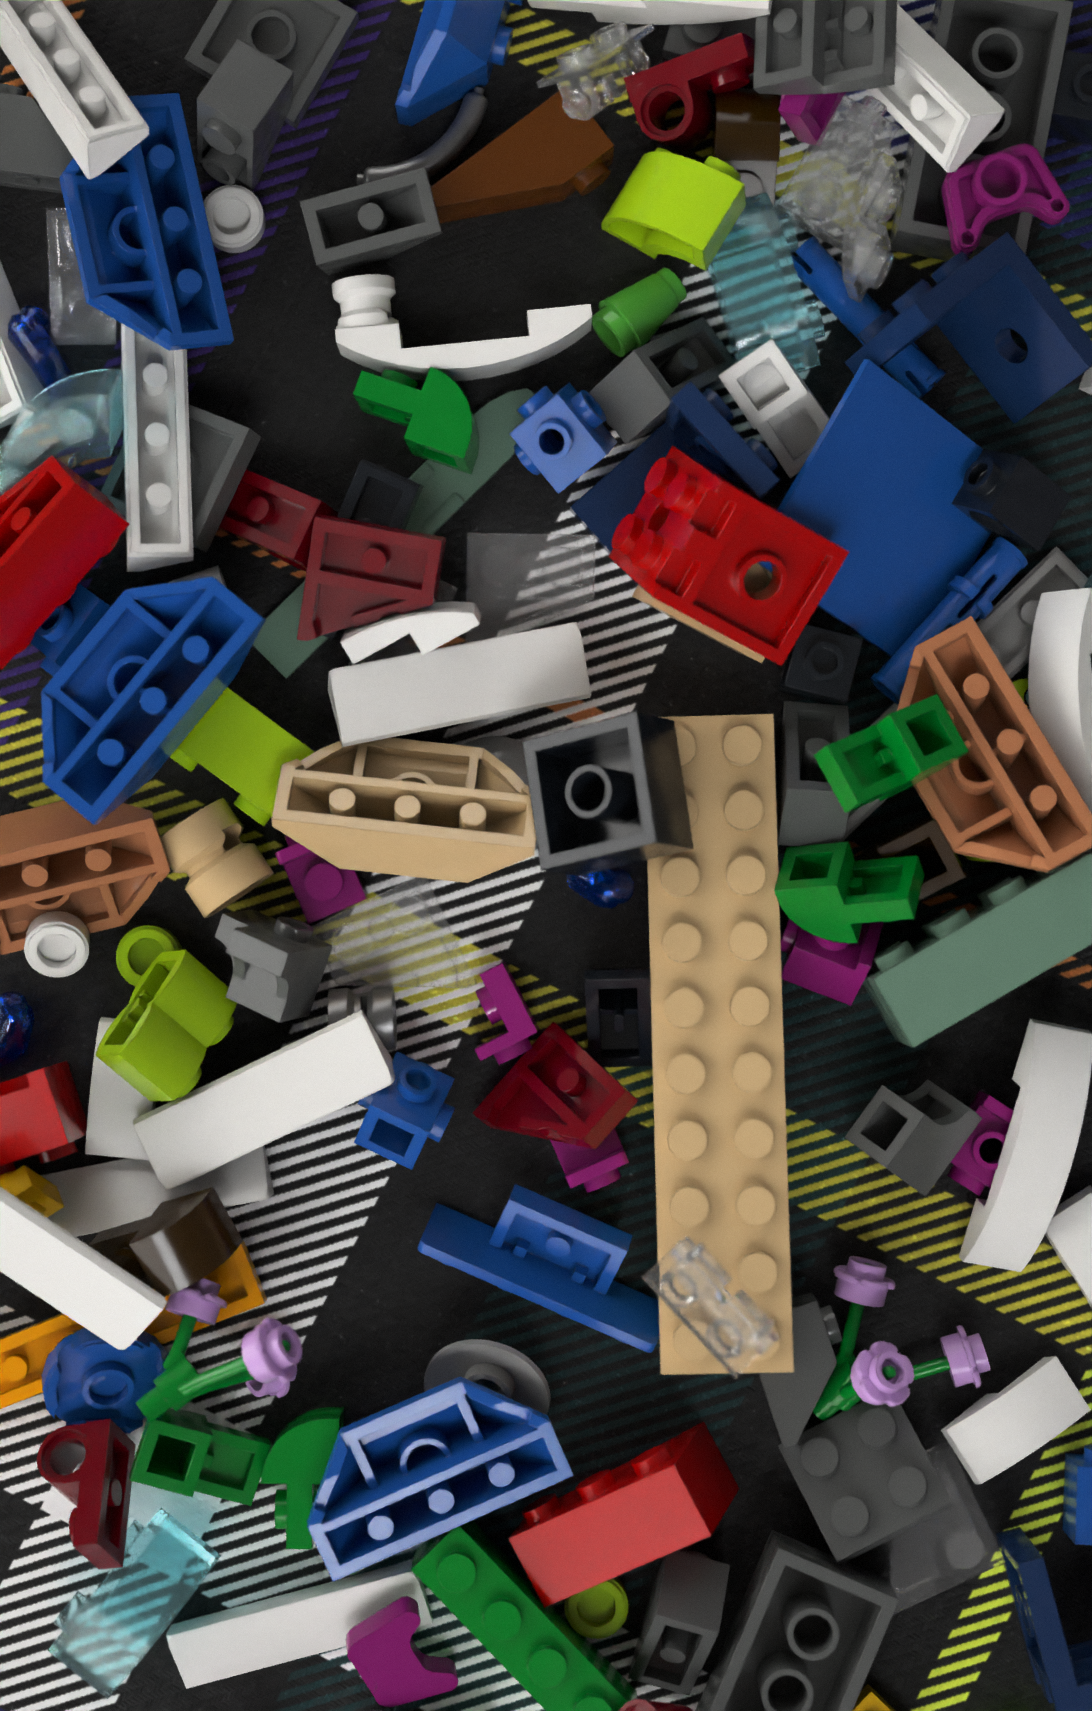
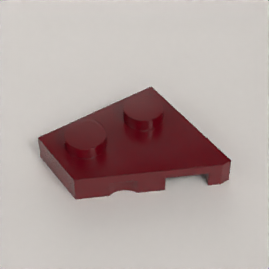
M324 514L315 516L297 640L309 641L327 633L352 626L358 627L379 621L383 617L397 613L403 614L433 605L437 600L446 538Z
M553 1021L534 1042L533 1048L526 1051L473 1111V1114L490 1128L596 1149L639 1100L574 1038Z

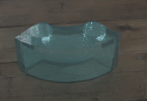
M767 192L746 199V207L706 271L720 307L735 361L738 362L773 338L795 370L799 372L820 365L815 339L824 337L825 329L815 299L805 302L791 256V252L798 250L797 237L788 213L776 215Z
M121 369L91 370L64 378L41 391L21 410L0 445V496L51 455L70 469L85 460L111 456L123 430Z
M162 1507L145 1527L134 1519L127 1528L123 1567L111 1568L88 1598L79 1591L75 1593L53 1622L62 1631L47 1651L108 1699L165 1631L222 1555Z

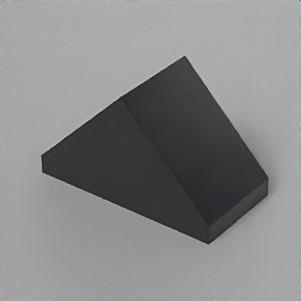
M650 968L586 969L584 971L588 1053L603 1067L652 1066Z

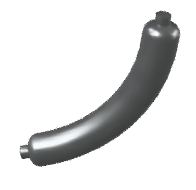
M475 87L473 92L465 95L455 120L444 135L430 148L417 156L396 164L367 167L363 174H357V184L373 182L424 167L427 170L428 178L443 170L460 155L476 134L488 106V101L483 96L484 89Z

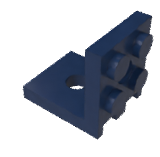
M1006 232L972 259H969L963 250L953 256L931 275L937 283L933 288L923 279L892 304L899 315L894 318L890 311L887 310L858 334V337L865 345L845 361V364L854 375L864 359L872 361L880 368L937 325L1013 424H1015L1092 366V340L1014 239ZM1010 329L1017 331L1024 338L1028 351L1016 345L1011 337Z
M690 381L671 398L665 423L570 507V511L607 553L610 554L613 549L612 538L618 524L626 515L634 513L645 494L644 483L649 470L658 459L666 457L672 445L693 456L729 483L767 504L779 482V479L772 472L778 465L770 452L757 439L751 437L745 442L728 423L734 418L731 410L712 389L707 388L701 393Z
M1017 1527L995 1533L1036 1684L1042 1685L1044 1696L1049 1704H1054L1055 1711H1092V1640L1067 1646L1044 1558L1023 1530Z

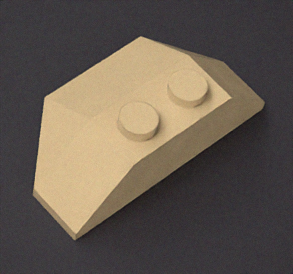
M392 737L342 747L340 740L317 750L301 761L294 759L282 764L272 814V827L339 869L469 883L535 855L536 833L529 785H526L512 769L485 748Z

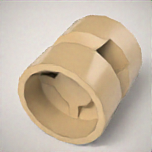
M224 798L203 807L161 836L171 869L174 873H186L188 875L189 881L185 890L204 918H208L231 905L274 874L254 843H242L240 840L244 827Z

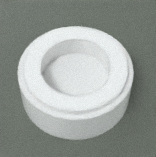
M225 185L215 189L206 197L203 203L212 243L216 248L228 253H240L251 249L259 242L265 230L266 219L261 203L253 192L239 185Z
M63 911L44 913L35 918L27 929L24 945L25 957L34 970L45 976L59 978L72 975L79 971L88 959L90 934L83 921L73 914Z

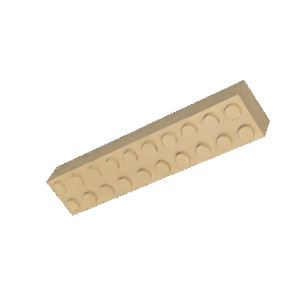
M774 714L662 717L674 720L694 849L647 860L661 1375L794 1372L780 906L774 892L779 875Z

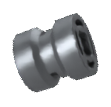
M393 986L373 987L368 994H354L349 988L328 990V1026L363 1010L364 1013H367L369 1022L386 1049L396 1050L397 1022Z

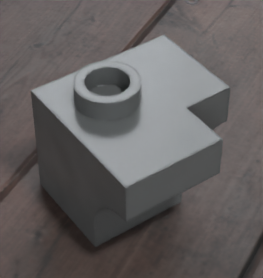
M254 909L223 913L215 938L227 947L226 953L231 955L233 962V975L226 998L279 1023L309 1016L333 945L313 937L314 929L310 925L293 918L277 917V919H274Z
M928 1079L917 1090L906 1095H896L882 1085L844 1138L926 1197L982 1120V1117Z

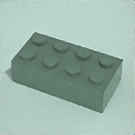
M1092 848L1048 873L1036 870L1034 874L1023 879L1022 875L1014 878L1007 876L977 893L976 895L981 904L967 912L965 908L956 911L955 908H952L921 926L926 934L922 939L913 944H910L908 940L902 943L900 940H896L876 951L863 985L897 1042L914 1048L1091 945Z

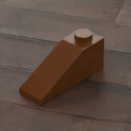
M567 84L431 187L440 223L559 202L566 199L576 190L581 196H584L601 185L610 175L611 171L608 166L613 163L614 144Z

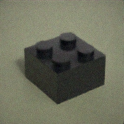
M635 711L522 742L540 868L542 871L582 876L694 849L674 720Z

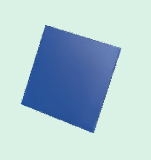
M864 359L777 510L849 551L818 606L889 657H892L909 638L911 633L918 628L949 593L947 585L956 575L963 577L971 569L990 536L989 532L951 504L963 485L966 471L978 459L983 449L876 364ZM758 562L760 566L773 574L770 562Z

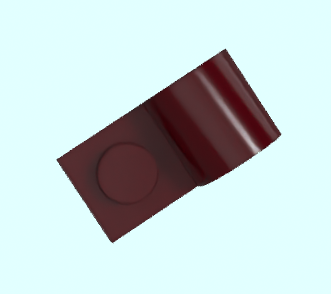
M740 32L625 77L624 82L629 100L633 105L635 116L642 132L655 141L680 150L692 149L701 144L710 133L713 123L712 106L707 90L712 89L713 93L734 91L750 82L749 74L754 73L755 40ZM677 100H682L685 107L683 120L677 127L668 130L665 124L666 112L671 104Z
M246 470L218 529L254 544L274 557L307 572L314 517L319 514L337 517L338 512L319 499Z
M111 1419L87 1421L83 1424L57 1428L45 1438L37 1454V1468L42 1477L69 1502L77 1506V1508L72 1510L69 1518V1534L73 1543L72 1546L99 1570L123 1567L132 1486L129 1473L134 1461L136 1444ZM82 1461H84L82 1465L76 1471H74L76 1466L80 1464Z

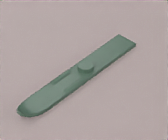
M528 388L509 391L488 402L474 414L479 430V452L472 474L426 460L408 478L424 487L405 530L434 535L513 457L516 441L509 433L524 420L517 409L530 399L534 392ZM305 581L265 619L266 621L253 643V646L286 679L328 639L321 635L309 641L297 640Z

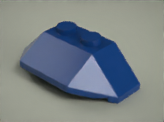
M425 0L401 87L395 102L398 123L411 127L465 97L467 93L473 92L475 87L481 88L487 85L493 65L504 66L508 57L513 37V28L505 26L511 3L521 6L523 0Z
M179 93L128 96L149 126V136L95 178L87 179L74 158L59 177L86 303L169 351L231 345L234 337Z
M213 576L192 581L125 589L41 691L44 753L43 783L93 825L99 824L153 778L234 680L266 620Z
M459 1376L340 1428L307 1519V1528L334 1582L574 1475L548 1415Z

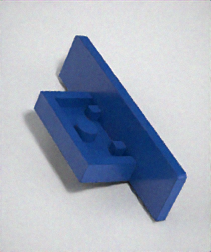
M517 1184L514 1185L495 1228L436 1203L417 1246L420 1253L647 1353L653 1352L660 1336L659 1300L613 1280L628 1252L633 1235Z

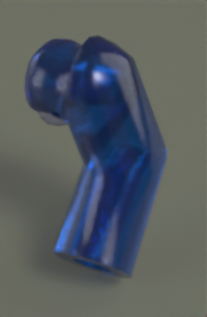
M23 307L18 314L12 315L9 319L8 339L34 372L50 400L54 402L65 400L76 392L78 383L48 334L51 330L49 316L39 307Z
M607 869L582 876L565 874L569 887L597 907L612 909L618 904L628 902L633 895V880L629 873L623 869L618 871Z
M10 991L0 995V1068L24 1055L35 1022L33 1009L28 1005L25 996L19 992Z

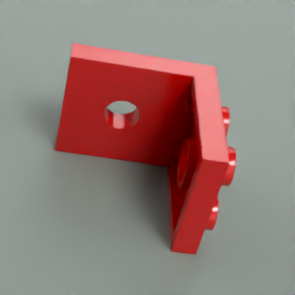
M672 445L666 457L658 459L649 470L644 483L645 494L634 513L626 515L618 524L612 538L613 549L608 557L656 600L782 666L849 554V551L740 490L693 456ZM758 562H770L773 574L767 587L756 593L746 592L744 578L749 568Z

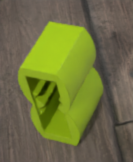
M187 950L161 952L140 978L131 995L129 1004L119 1013L107 1029L95 1056L149 1101H174L176 1098H181L188 1094L199 1081L202 1073L200 1065L204 1059L207 1047L217 1044L228 1034L234 1022L232 1014L237 1003L226 998L229 987Z

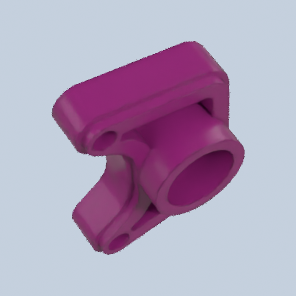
M1025 143L1017 144L960 165L955 172H949L946 175L941 188L951 249L955 254L963 250L967 256L974 253L980 243L984 227L993 221L1015 213L1026 212L1047 224L1055 225L1064 219L1070 208L1069 201L1038 150L1032 145Z
M409 1596L400 1597L352 1627L346 1634L345 1640L349 1660L366 1683L376 1702L384 1707H395L449 1692L458 1685V1675L453 1660L447 1657L425 1655L413 1641L412 1635L420 1625L421 1619L417 1601Z

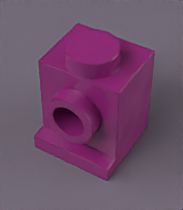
M788 917L780 935L781 951L787 953L781 970L782 979L851 1006L871 968L884 922H869L868 925L863 923L858 943H840L817 937L799 927Z
M981 1091L977 1093L969 1108L981 1116L982 1120L950 1162L953 1166L947 1174L948 1177L978 1196L981 1195L986 1186L991 1188L1013 1115L1012 1109ZM989 1138H996L1001 1145L999 1155L993 1161H984L979 1152L982 1142Z

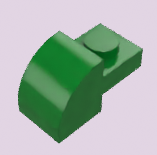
M430 367L423 388L419 390L417 389L418 382L396 371L383 370L381 376L361 371L353 395L363 412L407 426L404 440L412 455L472 474L479 452V430L463 391L449 376L438 369Z
M935 694L887 715L871 727L826 745L814 757L846 814L877 799L883 801L915 785L969 752L938 694Z
M849 842L786 847L774 892L785 914L805 931L834 942L858 943L863 923L892 922L915 918L924 872L918 855L855 861Z
M344 1407L318 1408L305 1412L293 1419L280 1432L265 1460L261 1474V1484H287V1490L277 1489L275 1497V1528L286 1529V1549L313 1548L314 1540L307 1528V1519L340 1428L344 1427Z
M170 1408L152 1423L147 1419L129 1473V1479L133 1482L193 1497L194 1491L251 1506L265 1460L271 1448V1443L268 1438L208 1422L203 1414L185 1410H178L176 1412Z

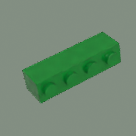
M473 1520L425 1541L415 1550L411 1567L414 1574L546 1711H619L626 1702L637 1699V1691L586 1637L577 1633L570 1626L567 1618L554 1604L544 1608L530 1579Z

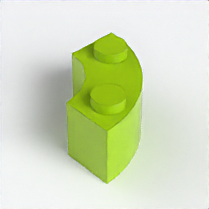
M658 147L655 151L645 153L641 157L604 217L601 228L656 259L658 254L670 255L685 260L706 271L746 207L744 183L739 181L741 176L732 166L716 157L708 156L703 164Z
M227 687L172 753L170 758L190 772L195 769L198 763L240 794L233 803L236 807L265 826L273 814L282 764L294 759L301 761L314 753V751Z

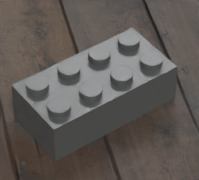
M936 0L929 35L1005 110L997 125L962 164L1023 143L1035 147L1044 160L1074 2L1066 0ZM911 135L909 137L888 250L948 261L956 255L951 249L941 190L943 181L948 173ZM1026 212L1015 213L986 225L978 247L968 258L972 259L1006 232L1010 234L1024 254H1026L1033 215Z
M772 1530L695 1711H852L899 1602V1598L890 1581L848 1562L839 1566L834 1556Z

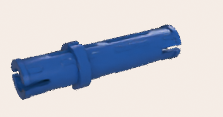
M813 236L795 251L798 256L792 255L785 263V266L797 275L864 346L865 344L858 337V334L885 313V311L824 249L819 240ZM914 342L883 365L902 386L919 399L934 387L933 383L939 382L946 374Z
M996 537L989 549L963 577L956 575L947 585L949 593L918 628L911 633L909 638L883 667L871 676L870 679L877 689L891 701L899 704L915 646L970 616L973 617L974 621L977 618L985 619L994 609L991 602L1021 568H1025L1028 564L1022 552L1008 540Z

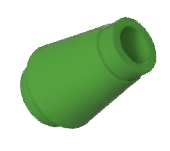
M663 267L657 273L651 274L599 302V311L592 316V326L600 340L611 352L619 357H624L630 351L647 344L678 307V304L687 297L685 287L670 269Z

